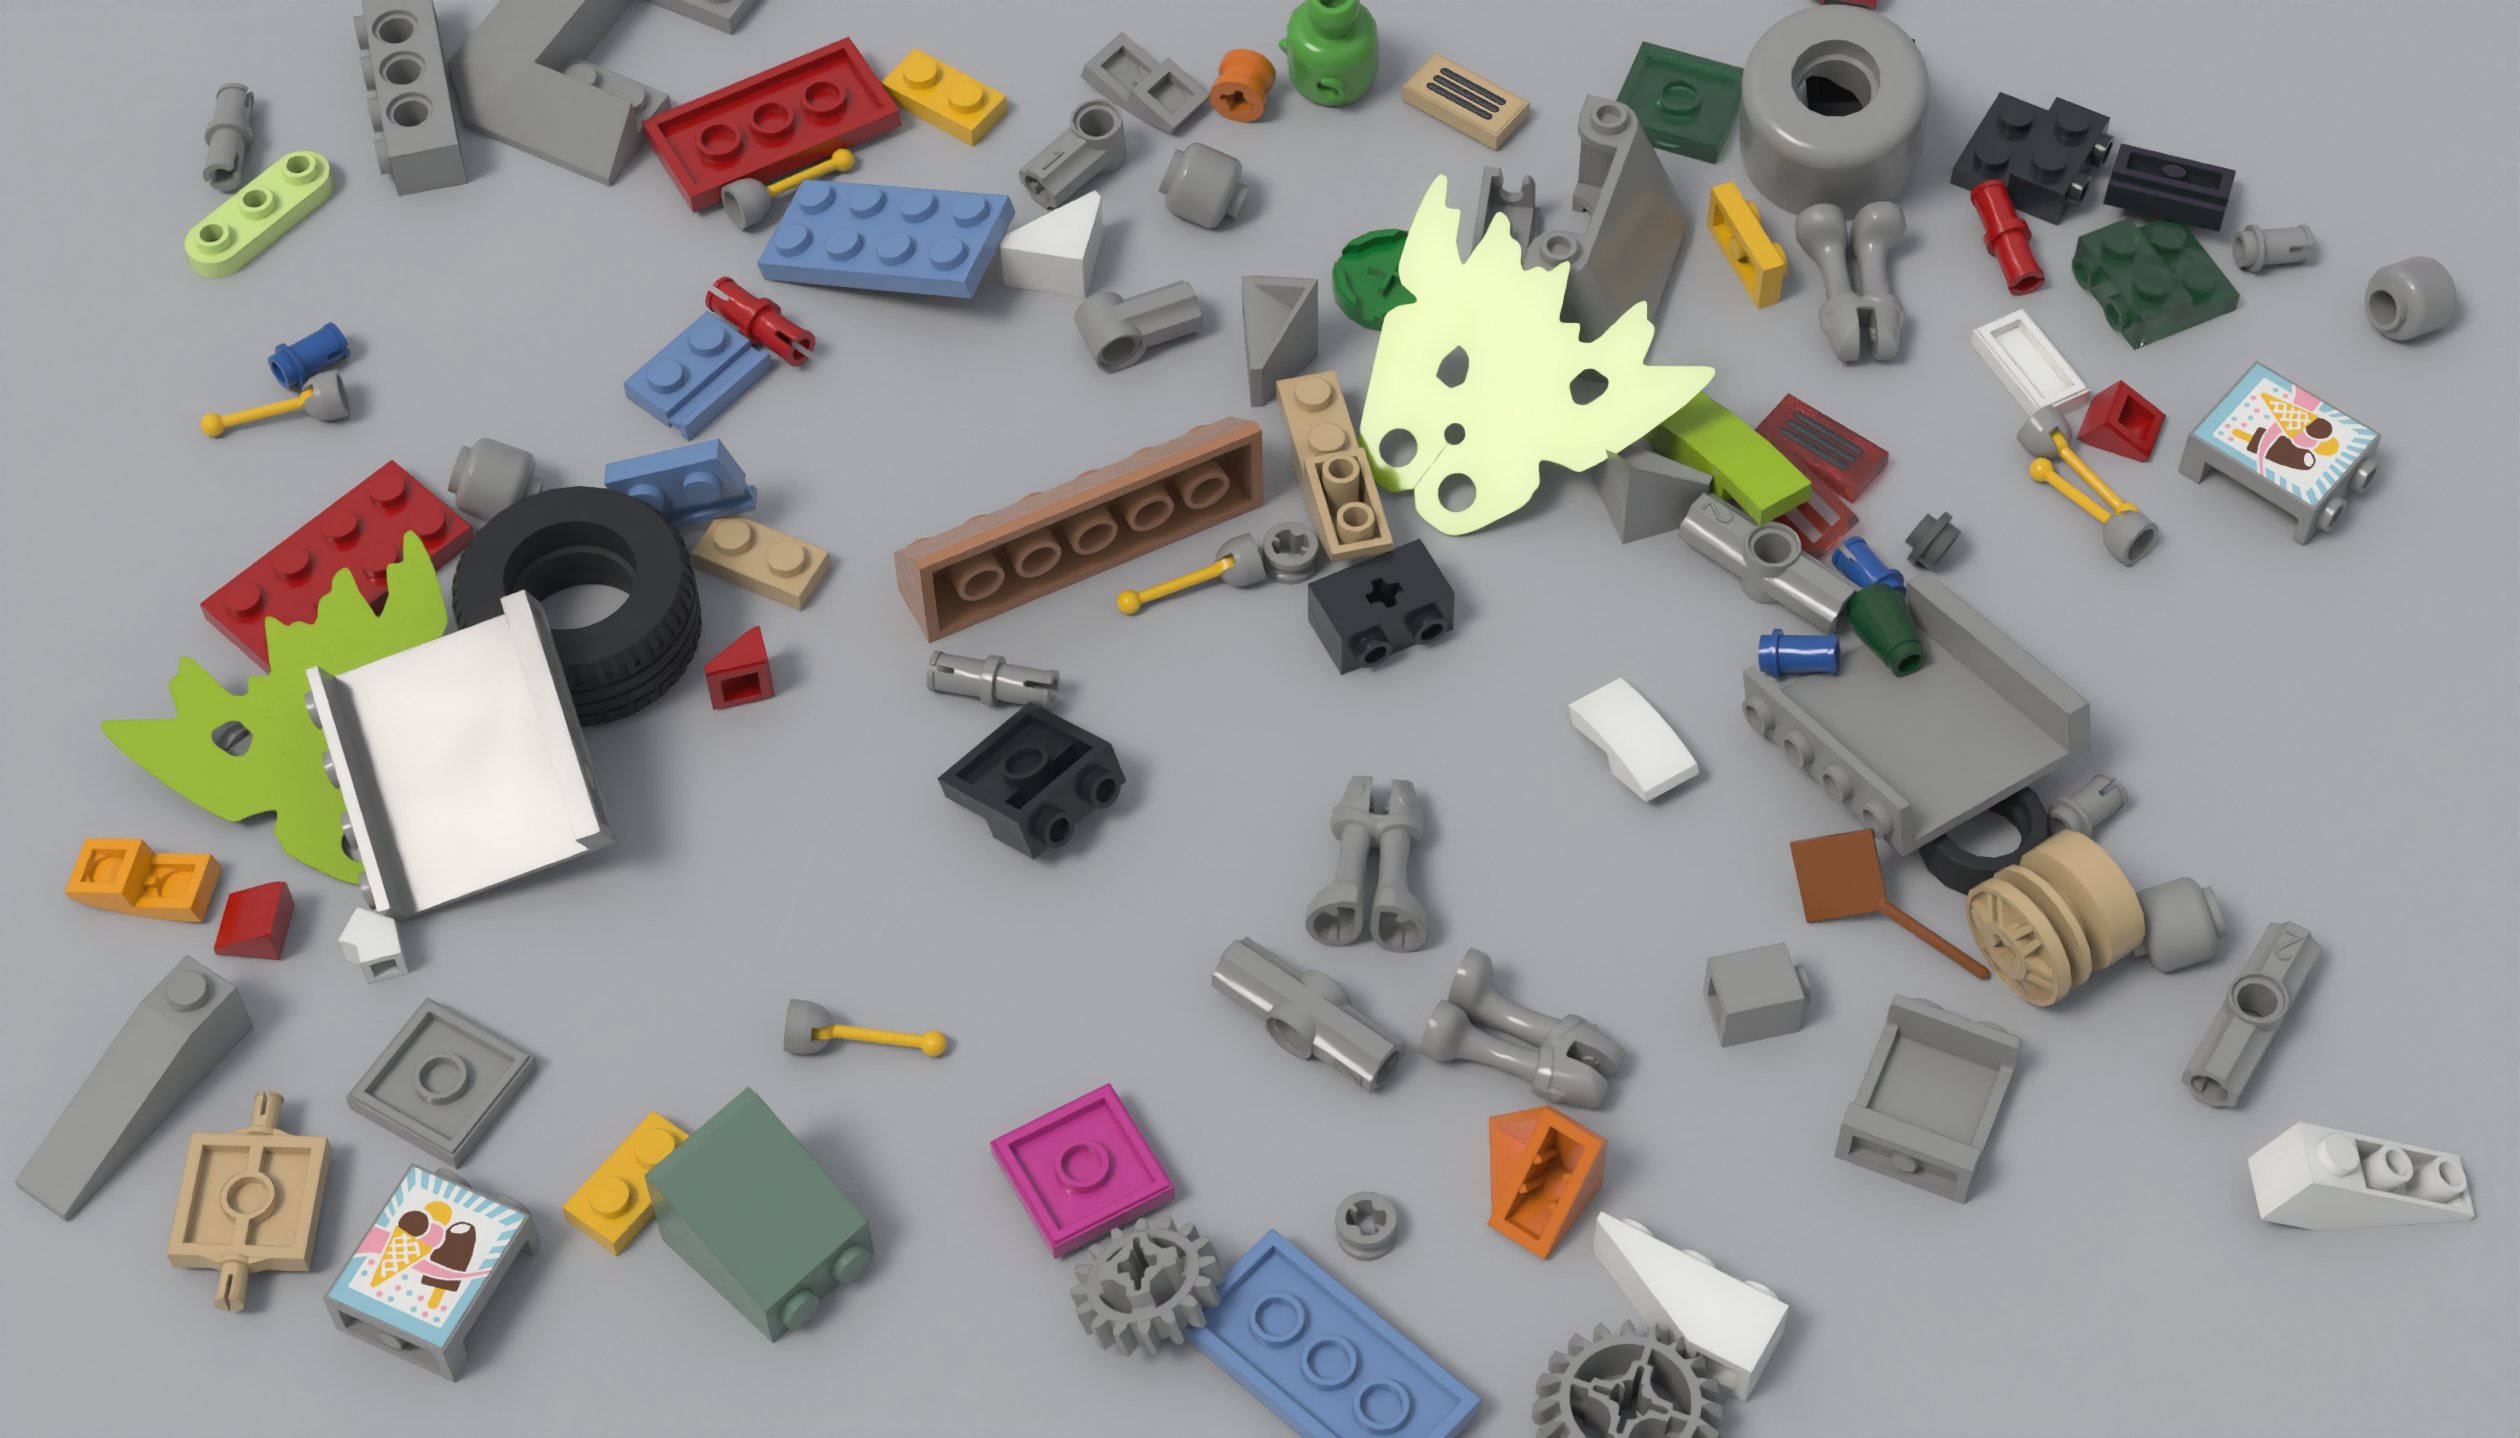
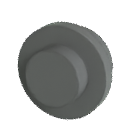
M1945 511L1937 520L1928 513L1920 521L1905 541L1906 544L1913 548L1907 558L1911 564L1915 565L1919 561L1931 570L1962 532L1950 523L1953 516Z

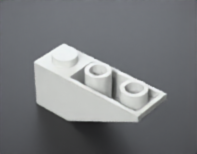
M2299 1121L2247 1158L2260 1218L2264 1221L2317 1231L2469 1221L2475 1217L2460 1155Z
M1601 1211L1596 1219L1593 1252L1649 1327L1652 1328L1658 1323L1662 1330L1661 1343L1668 1346L1676 1339L1683 1337L1686 1348L1684 1359L1704 1355L1705 1361L1708 1363L1707 1373L1704 1378L1718 1379L1721 1391L1746 1403L1783 1337L1789 1305L1779 1301L1776 1294L1766 1286L1754 1281L1742 1282L1716 1269L1715 1265L1704 1255L1693 1250L1680 1251L1654 1238L1653 1234L1642 1224L1631 1219L1618 1220Z

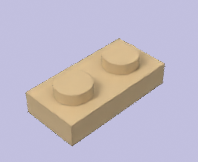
M737 514L714 519L691 552L694 568L799 611H802L831 568L829 551Z

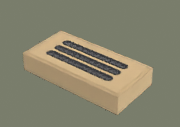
M1437 52L1403 86V101L1494 150H1497L1529 116V101Z

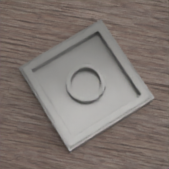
M427 997L345 1098L351 1110L458 1169L537 1070L538 1066L535 1056Z

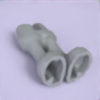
M1878 201L1870 203L1857 213L1852 222L1850 237L1853 254L1859 267L1862 296L1852 291L1846 263L1847 226L1843 211L1832 204H1816L1803 210L1795 220L1797 242L1803 251L1817 262L1824 278L1827 301L1819 309L1820 328L1828 336L1831 347L1841 362L1858 360L1860 351L1859 326H1868L1871 354L1874 360H1890L1897 356L1900 333L1906 327L1905 310L1898 297L1890 293L1886 276V259L1888 254L1903 238L1907 226L1903 210L1899 205L1892 202Z
M1356 775L1350 780L1342 801L1332 810L1331 829L1336 839L1341 842L1337 871L1331 885L1320 891L1308 905L1305 928L1314 940L1331 946L1349 944L1359 936L1364 921V880L1369 849L1377 847L1380 849L1378 885L1373 899L1370 919L1372 937L1385 950L1397 953L1414 951L1427 940L1429 920L1421 904L1409 891L1407 867L1410 849L1416 847L1424 835L1425 817L1418 810L1413 783L1408 780L1392 779L1390 798L1387 799L1384 813L1388 815L1370 813L1374 812V797L1371 796L1373 777Z
M1470 948L1457 969L1448 1000H1441L1427 1024L1420 1044V1054L1440 1062L1459 1058L1494 1066L1532 1082L1531 1092L1540 1098L1553 1102H1564L1572 1106L1597 1109L1608 1090L1609 1085L1605 1078H1611L1617 1073L1626 1056L1624 1048L1602 1034L1595 1024L1590 1023L1579 1015L1568 1014L1560 1020L1511 1002L1493 986V964L1491 958L1487 953ZM1471 1023H1479L1503 1031L1540 1048V1050H1531L1509 1043L1481 1031Z

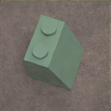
M749 1086L644 1175L662 1240L772 1343L788 1329L796 1330L805 1325L817 1311L820 1301L840 1283L842 1285L849 1284L860 1276L867 1267L871 1255L874 1254L868 1220L760 1096Z

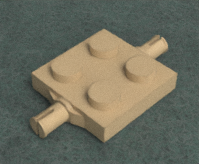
M259 1091L255 1094L250 1127L228 1133L192 1132L167 1256L173 1267L214 1268L221 1271L214 1305L223 1311L230 1312V1306H232L234 1312L244 1309L248 1278L251 1273L263 1270L310 1271L332 1148L327 1136H297L277 1129L284 1097L274 1091L268 1092V1098L265 1091Z

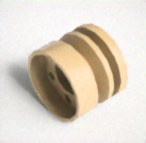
M2068 829L2052 835L2022 855L2019 866L2013 864L2002 868L1994 874L1993 878L1983 881L1969 890L1965 901L1968 925L1976 945L1992 970L2013 992L2026 1002L2040 1007L2055 1004L2065 997L2070 989L2080 987L2086 983L2091 971L2096 972L2108 968L2141 945L2145 936L2144 913L2135 890L2119 865L2100 845L2086 835Z

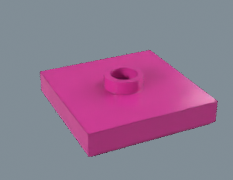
M1110 1083L990 1141L992 1156L1054 1259L1175 1199L1173 1183Z

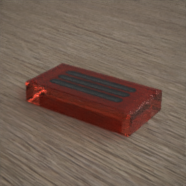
M1789 393L1755 429L1758 434L1770 442L1803 475L1852 504L1887 466L1888 451Z

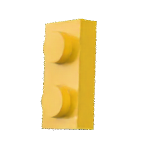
M914 48L881 82L896 106L971 146H974L1008 111L1006 95L917 48Z
M1733 181L1711 187L1707 220L1709 231L1757 309L1779 303L1783 276H1786L1788 272L1787 260L1782 247L1777 242L1771 243L1762 228L1760 215L1755 204L1750 200L1745 201Z
M653 1110L563 1205L562 1209L566 1220L615 1256H618L655 1216L644 1175L690 1136Z

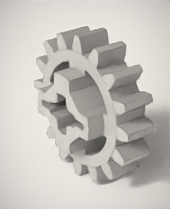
M1165 1216L1155 1229H1149L1144 1218L1137 1219L1135 1231L1131 1234L1125 1235L1117 1227L1112 1229L1111 1238L1113 1243L1107 1248L1092 1244L1089 1251L1094 1259V1263L1077 1265L1074 1272L1080 1284L1071 1288L1070 1294L1077 1307L1075 1312L1087 1335L1094 1334L1099 1346L1104 1350L1117 1342L1123 1356H1130L1138 1343H1145L1151 1355L1158 1354L1161 1340L1170 1337L1178 1345L1184 1343L1185 1336L1182 1329L1188 1324L1200 1328L1207 1324L1201 1309L1203 1307L1219 1306L1221 1298L1215 1287L1225 1282L1224 1275L1218 1264L1219 1259L1207 1236L1200 1238L1195 1225L1191 1222L1177 1230L1170 1216Z

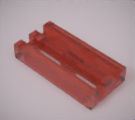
M1774 435L1768 442L1812 482L1811 490L1840 518L1831 526L1807 501L1795 507L1822 534L1815 543L1785 514L1773 519L1774 522L1784 524L1794 530L1801 541V549L1819 560L1860 520Z

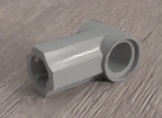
M1092 99L1078 105L1072 112L1071 126L1019 170L1020 182L1028 190L1031 198L1046 210L1049 207L1056 209L1093 176L1111 174L1117 171L1125 162L1126 147L1121 110L1114 103L1104 99Z
M1183 280L1124 300L1114 292L1098 293L1081 303L1074 316L1076 326L1098 368L1106 372L1121 371L1132 366L1142 357L1147 347L1203 329L1202 314L1197 302V296L1189 281L1184 282Z

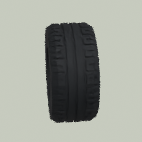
M586 486L550 489L525 497L500 511L471 539L468 547L462 553L461 559L458 561L457 572L454 574L452 581V607L458 630L505 614L500 598L522 590L527 591L539 602L560 590L583 584L607 585L629 594V597L619 609L597 623L575 629L550 628L581 727L604 725L631 716L657 701L670 687L680 680L679 677L685 673L688 668L687 665L694 658V652L697 651L702 626L701 605L689 551L685 546L683 537L680 536L676 527L671 525L669 519L662 515L660 511L650 507L648 503L636 497L607 488Z

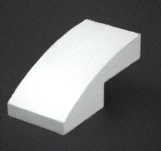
M1621 677L1568 705L1572 725L1607 753L1611 774L1645 802L1699 774L1697 762L1672 728Z

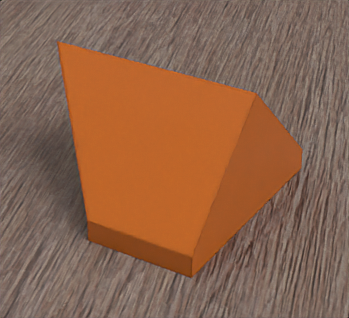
M1550 1105L1489 1117L1492 1215L1487 1224L1544 1260L1550 1257L1602 1187L1608 1142L1605 1138Z

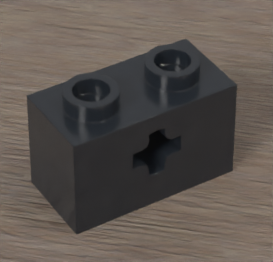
M1417 539L1397 547L1393 551L1385 552L1308 583V621L1340 674L1343 675L1360 667L1370 668L1376 666L1394 653L1416 644L1426 645L1443 636L1444 633L1453 630L1455 593L1421 539Z

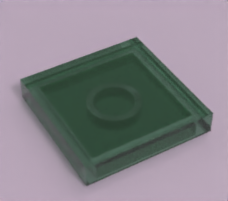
M1643 41L1616 101L1627 105L1635 112L1653 148L1716 165L1740 109L1741 81L1744 68Z

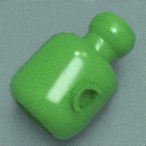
M1305 0L1293 10L1287 25V37L1279 41V48L1287 55L1290 80L1297 91L1313 103L1328 107L1344 106L1360 99L1372 87L1378 71L1379 39L1377 24L1369 10L1360 3V0Z

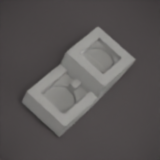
M1123 32L1084 65L1081 74L1084 80L1113 103L1143 122L1170 134L1209 100V93L1169 57L1159 65Z

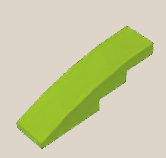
M1701 391L1683 408L1643 436L1661 456L1714 476L1712 493L1725 501L1733 497L1760 527L1811 499L1812 482L1770 442L1743 420Z

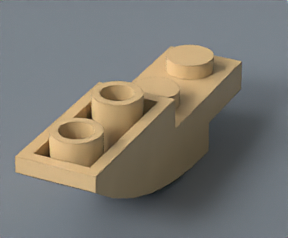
M1332 370L1276 381V397L1290 441L1291 462L1312 524L1330 560L1335 562L1393 551V540L1364 447L1359 448L1336 371Z

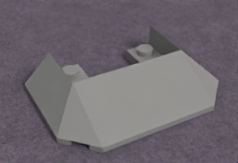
M500 0L448 62L465 128L610 187L647 141L644 137L641 121L671 109L669 94L585 61L634 0ZM759 0L644 1L732 35Z

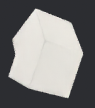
M356 907L338 939L345 960L362 966L368 984L409 974L402 941L394 919Z

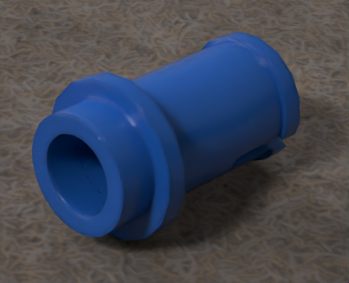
M329 322L323 328L290 346L284 343L276 346L275 354L268 358V363L273 375L284 388L288 389L293 385L297 388H302L309 376L340 359L350 356V350L346 347L348 343L340 329L332 322Z
M1855 536L1843 542V545L1857 559L1856 562L1851 557L1848 558L1839 548L1834 551L1831 560L1833 566L1861 588L1876 583H1885L1893 590L1900 591L1904 597L1906 596L1907 589L1904 586L1903 575L1899 570L1888 569L1871 550L1863 537Z
M1774 629L1772 635H1761L1758 651L1760 671L1771 673L1774 679H1781L1783 672L1830 673V675H1838L1841 654L1840 638L1838 634H1830V636L1784 635L1782 629Z

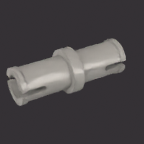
M227 83L218 89L215 116L208 123L205 132V141L209 146L207 162L203 170V178L205 182L212 180L210 186L218 190L228 191L240 185L244 154L250 150L253 140V132L249 122L255 98L252 91L246 94L248 87L239 83Z
M934 651L929 661L930 665L937 666L938 671L953 673L947 674L927 670V688L929 691L939 690L980 697L982 704L997 706L1000 701L1023 705L1032 702L1049 711L1054 708L1057 701V696L1050 695L1049 690L1033 687L1059 691L1060 676L1058 670L1051 669L1048 671L1007 664L1005 657L989 655L986 660L945 654L943 651Z

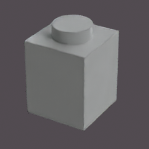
M1785 942L1708 958L1703 994L1722 1048L1799 1032L1803 1006L1810 1004L1811 991L1804 967L1802 965L1793 966Z

